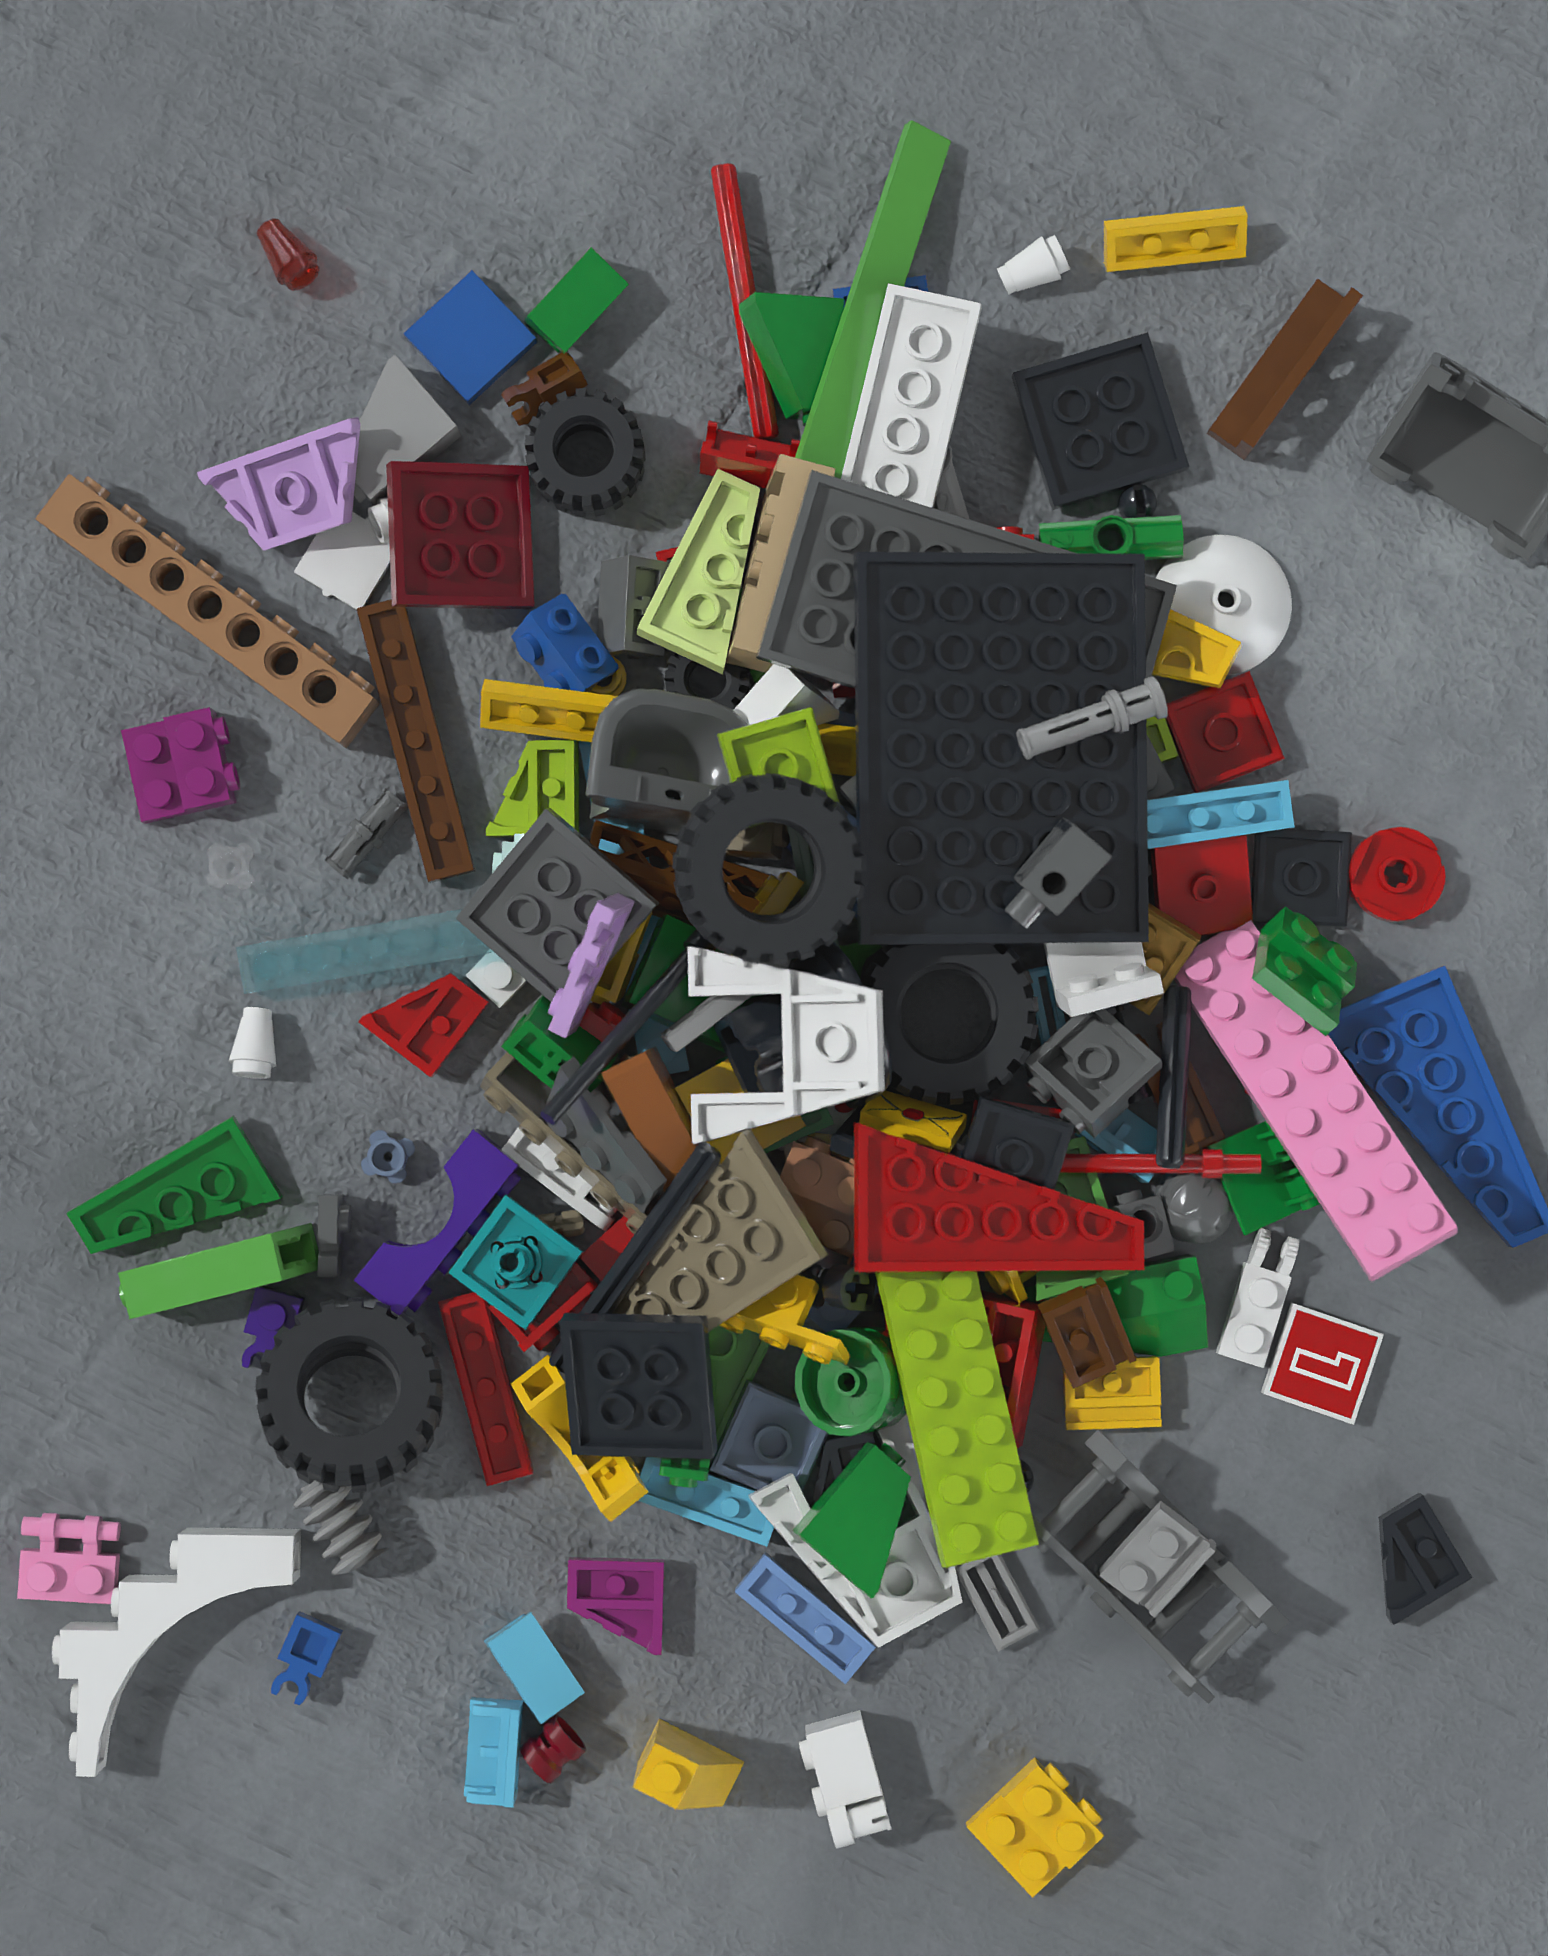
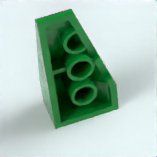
M1183 1254L1144 1262V1270H1128V1275L1105 1282L1133 1353L1162 1357L1208 1348L1206 1303L1196 1256ZM1036 1284L1023 1286L1028 1297L1026 1301L1036 1303ZM1045 1325L1043 1341L1052 1342Z

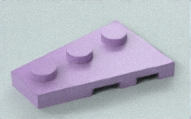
M616 893L597 902L590 915L583 941L578 945L569 962L568 970L571 972L564 989L559 988L550 1004L548 1014L552 1015L553 1018L548 1029L549 1031L564 1038L577 1031L635 903L634 900Z

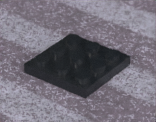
M1148 332L1013 372V384L1052 510L1123 490L1134 484H1143L1183 472L1189 468Z
M564 1313L560 1319L572 1455L714 1458L717 1452L707 1316Z

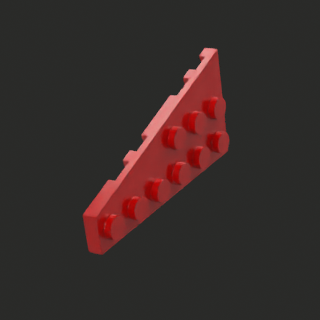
M854 1123V1271L1144 1270V1221L1061 1194L1058 1191L1026 1182L974 1162L930 1149L907 1139L895 1137L875 1130L872 1127Z

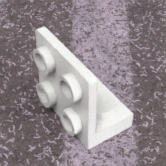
M1142 942L1044 943L1056 1006L1071 1017L1164 993L1160 974L1146 966Z

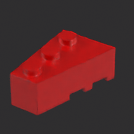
M981 1290L1016 1447L1019 1448L1023 1446L1045 1331V1322L1038 1308L1039 1303L1026 1300L1017 1303L1009 1296Z

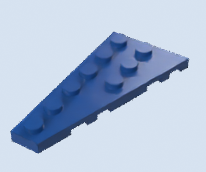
M1446 966L1438 967L1340 1008L1339 1025L1328 1035L1344 1059L1348 1060V1064L1504 1243L1508 1247L1514 1248L1547 1234L1548 1207Z

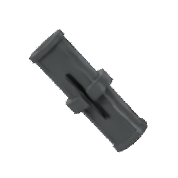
M385 788L380 797L360 820L355 818L349 824L352 827L350 832L324 860L343 877L349 879L351 873L374 847L379 849L384 842L381 838L409 807Z

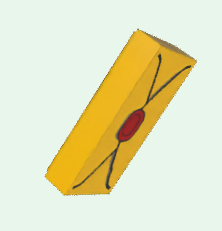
M885 1090L881 1096L866 1103L861 1110L859 1123L895 1137H901L923 1146L950 1153L965 1130L967 1114Z

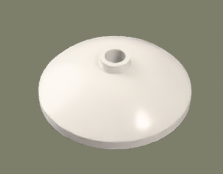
M1211 535L1198 538L1183 545L1182 558L1167 559L1156 576V579L1177 585L1171 610L1241 642L1242 647L1227 675L1245 672L1262 663L1276 650L1286 634L1292 611V599L1288 581L1276 560L1262 547L1249 540L1231 535ZM1221 592L1231 594L1234 600L1233 606L1229 608L1221 606L1218 602V594Z

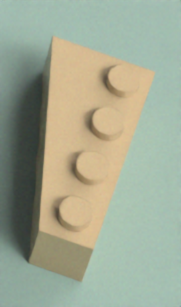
M783 454L779 455L764 493L726 663L764 673L772 667V663L756 659L809 473L814 470L834 477L835 468Z

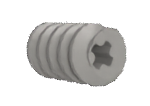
M314 1480L311 1484H307L299 1489L302 1491V1494L293 1506L295 1509L311 1507L312 1510L303 1520L305 1526L320 1523L321 1528L312 1538L314 1542L330 1540L331 1544L324 1551L322 1557L327 1559L339 1556V1563L331 1571L333 1576L349 1573L389 1549L381 1548L374 1550V1546L379 1542L382 1534L380 1531L364 1533V1530L372 1522V1517L369 1514L355 1517L354 1514L362 1506L363 1501L361 1498L345 1499L352 1489L351 1486H340L339 1491L334 1492L324 1490L322 1483Z

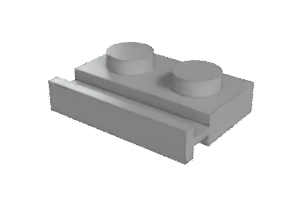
M1160 1500L1100 1567L1099 1576L1137 1605L1139 1603L1149 1610V1614L1155 1618L1216 1551V1542L1211 1538L1209 1540L1199 1533L1198 1528Z

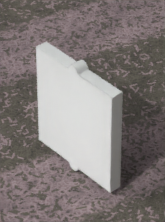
M352 512V522L316 534L294 573L322 589V594L326 598L334 596L354 609L364 607L390 566L389 541L381 543L378 540L369 517L364 519Z

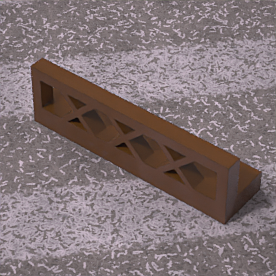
M1317 278L1206 434L1245 460L1363 295L1351 287L1346 296L1343 297Z
M595 819L589 842L659 902L652 911V915L659 918L669 915L695 927L684 913V908L675 891V869L672 868L673 853H676L678 846ZM600 839L619 844L624 853L616 855L598 849ZM653 855L663 858L670 867L666 869L654 867L648 862L646 857ZM723 860V879L730 896L742 908L753 912L760 901L742 895L736 886L744 884L759 889L770 875Z

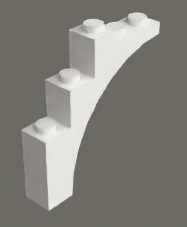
M186 1528L178 1534V1540L172 1541L170 1547V1568L177 1570V1575H128L119 1582V1588H114L112 1592L111 1614L112 1617H118V1622H70L60 1629V1635H56L53 1640V1664H59V1679H78V1684H73L70 1695L71 1712L77 1713V1732H72L69 1743V1758L71 1762H76V1776L95 1777L106 1766L110 1728L121 1694L139 1661L157 1639L182 1617L218 1598L257 1587L292 1585L300 1577L301 1529Z

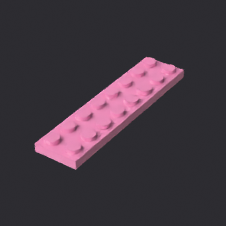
M1249 921L1235 930L1221 932L1196 946L1174 980L1178 986L1190 988L1192 1008L1370 1281L1373 1282L1457 1234L1458 1227L1329 1035L1324 1036L1252 979L1260 933L1253 922Z

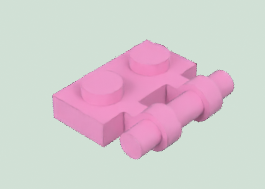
M43 1513L41 1517L24 1516L21 1524V1534L23 1536H39L40 1549L24 1548L20 1552L17 1599L111 1604L113 1589L118 1588L120 1554L101 1552L102 1540L119 1541L121 1532L120 1522L103 1521L102 1516L86 1515L84 1520L60 1519V1515L56 1513ZM59 1538L82 1539L83 1551L59 1550Z

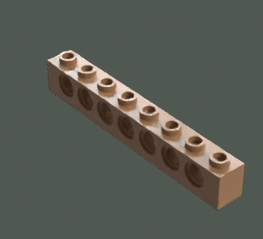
M71 474L67 475L35 518L39 523L347 749L380 704L370 695L375 688L373 685L354 671H351L348 677H345L332 666L337 661L335 657L316 643L310 649L295 640L299 633L297 629L278 615L272 621L266 619L257 612L261 603L238 587L234 594H232L219 584L224 577L222 574L201 559L194 566L181 556L186 548L168 534L162 532L156 538L145 530L144 526L148 520L130 506L124 504L121 510H118L106 501L111 493L92 478L87 476L83 482H80ZM97 515H107L108 525L101 534L90 535L88 531L90 521ZM134 543H145L146 553L144 557L136 563H127V549ZM173 570H182L184 573L182 585L174 591H165L163 586L165 576ZM209 598H220L222 601L220 613L212 619H203L201 616L203 603ZM249 625L259 626L260 637L258 641L250 647L240 646L238 637L241 630ZM285 653L297 654V668L288 675L278 674L276 663L279 657ZM325 680L335 682L336 694L333 699L326 703H317L314 699L315 687Z

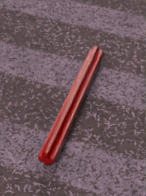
M724 163L712 167L711 175L754 437L769 440L777 437L779 434L772 388L739 315V304L756 292L738 178L735 165Z

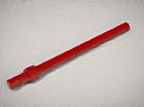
M1202 1149L1201 1154H1185V1162L1180 1168L1169 1169L1157 1165L1156 1154L1066 1153L1060 1173H1201L1202 1178H1222L1223 1174H1261V1155L1223 1154L1222 1149Z

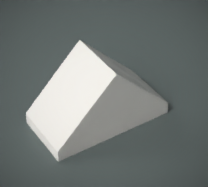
M776 664L772 665L733 710L747 725L808 707H812L817 725L839 718V710L812 683L794 670Z

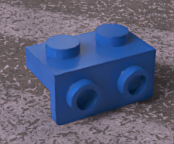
M560 594L529 612L511 636L516 643L520 656L533 666L544 681L545 687L590 693L596 684L613 675L619 668L616 661L608 653L605 646L566 594Z

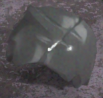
M1164 1173L1158 1179L1155 1195H1161L1172 1238L1182 1242L1205 1244L1213 1242L1228 1230L1234 1211L1220 1178H1202L1201 1173Z

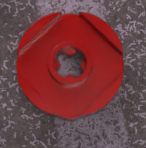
M1394 827L1373 833L1361 841L1351 856L1349 894L1357 901L1360 908L1376 919L1386 922L1414 919L1431 909L1440 898L1444 889L1446 874L1444 865L1442 866L1441 858L1436 852L1438 851L1437 847L1426 835L1407 827ZM1397 862H1400L1404 865L1402 873L1408 876L1406 884L1399 882L1395 887H1392L1388 884L1389 877L1384 874L1386 866L1394 867Z

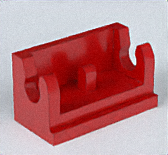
M709 420L706 441H703L700 452L699 474L714 477L717 469H720L752 485L766 488L779 455L783 454L795 458L800 440L792 439L791 445L762 440L756 437L718 429L719 422Z

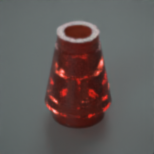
M270 219L258 228L256 236L260 240L279 284L286 285L289 290L296 291L308 286L316 279L320 271L317 265V255L283 225L279 219Z

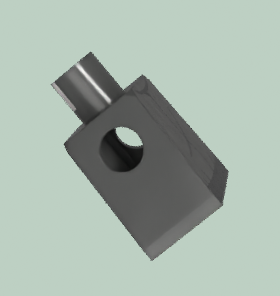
M1063 817L1015 875L1014 879L1024 888L1006 907L1005 911L1025 928H1028L1045 907L1054 914L1059 915L1107 863L1111 856L1078 827ZM1049 872H1057L1056 883L1050 888H1042V878Z

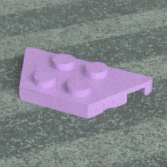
M358 417L349 418L199 471L197 474L204 485H212L227 502L224 507L236 521L242 522L247 527L249 535L263 551L273 549L352 522L361 424Z

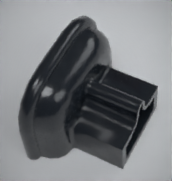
M834 942L828 947L825 944L814 950L815 955L802 961L799 958L790 959L791 962L788 969L863 986L851 961ZM767 994V998L729 1013L713 1025L744 1093L784 1092L781 994ZM884 1029V1091L842 1102L846 1103L850 1108H858L881 1096L891 1084L893 1063Z

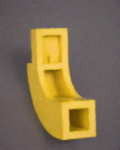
M546 1355L513 1381L511 1386L526 1412L561 1449L584 1482L600 1512L611 1522L649 1491L638 1475L640 1473L638 1467L629 1456L572 1455L565 1374L560 1372L556 1366H551L549 1363L550 1356Z

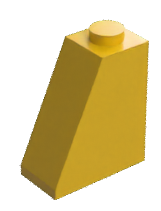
M659 1718L638 1760L633 1788L676 1810L723 1807L744 1765V1761Z

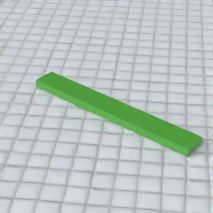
M913 120L906 123L903 127L795 456L798 459L835 468L834 477L839 479L842 476L887 286L888 283L903 287L905 285L951 140Z

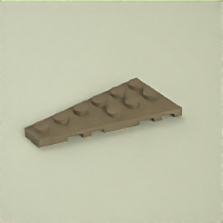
M751 1129L741 1132L733 1143V1149L722 1164H719L708 1178L709 1181L695 1201L686 1209L613 1314L704 1315L708 1318V1331H711L828 1255Z

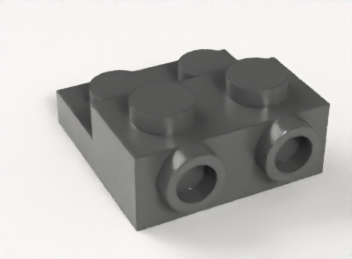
M1101 1009L1072 1017L1026 1059L1025 1068L1027 1076L1030 1078L1026 1085L1041 1102L1046 1103L1050 1099L1056 1102L1063 1109L1059 1113L1061 1119L1074 1124V1133L1079 1135L1082 1131L1086 1130L1095 1138L1129 1107L1128 1098L1162 1068V1062L1156 1054L1106 1009Z

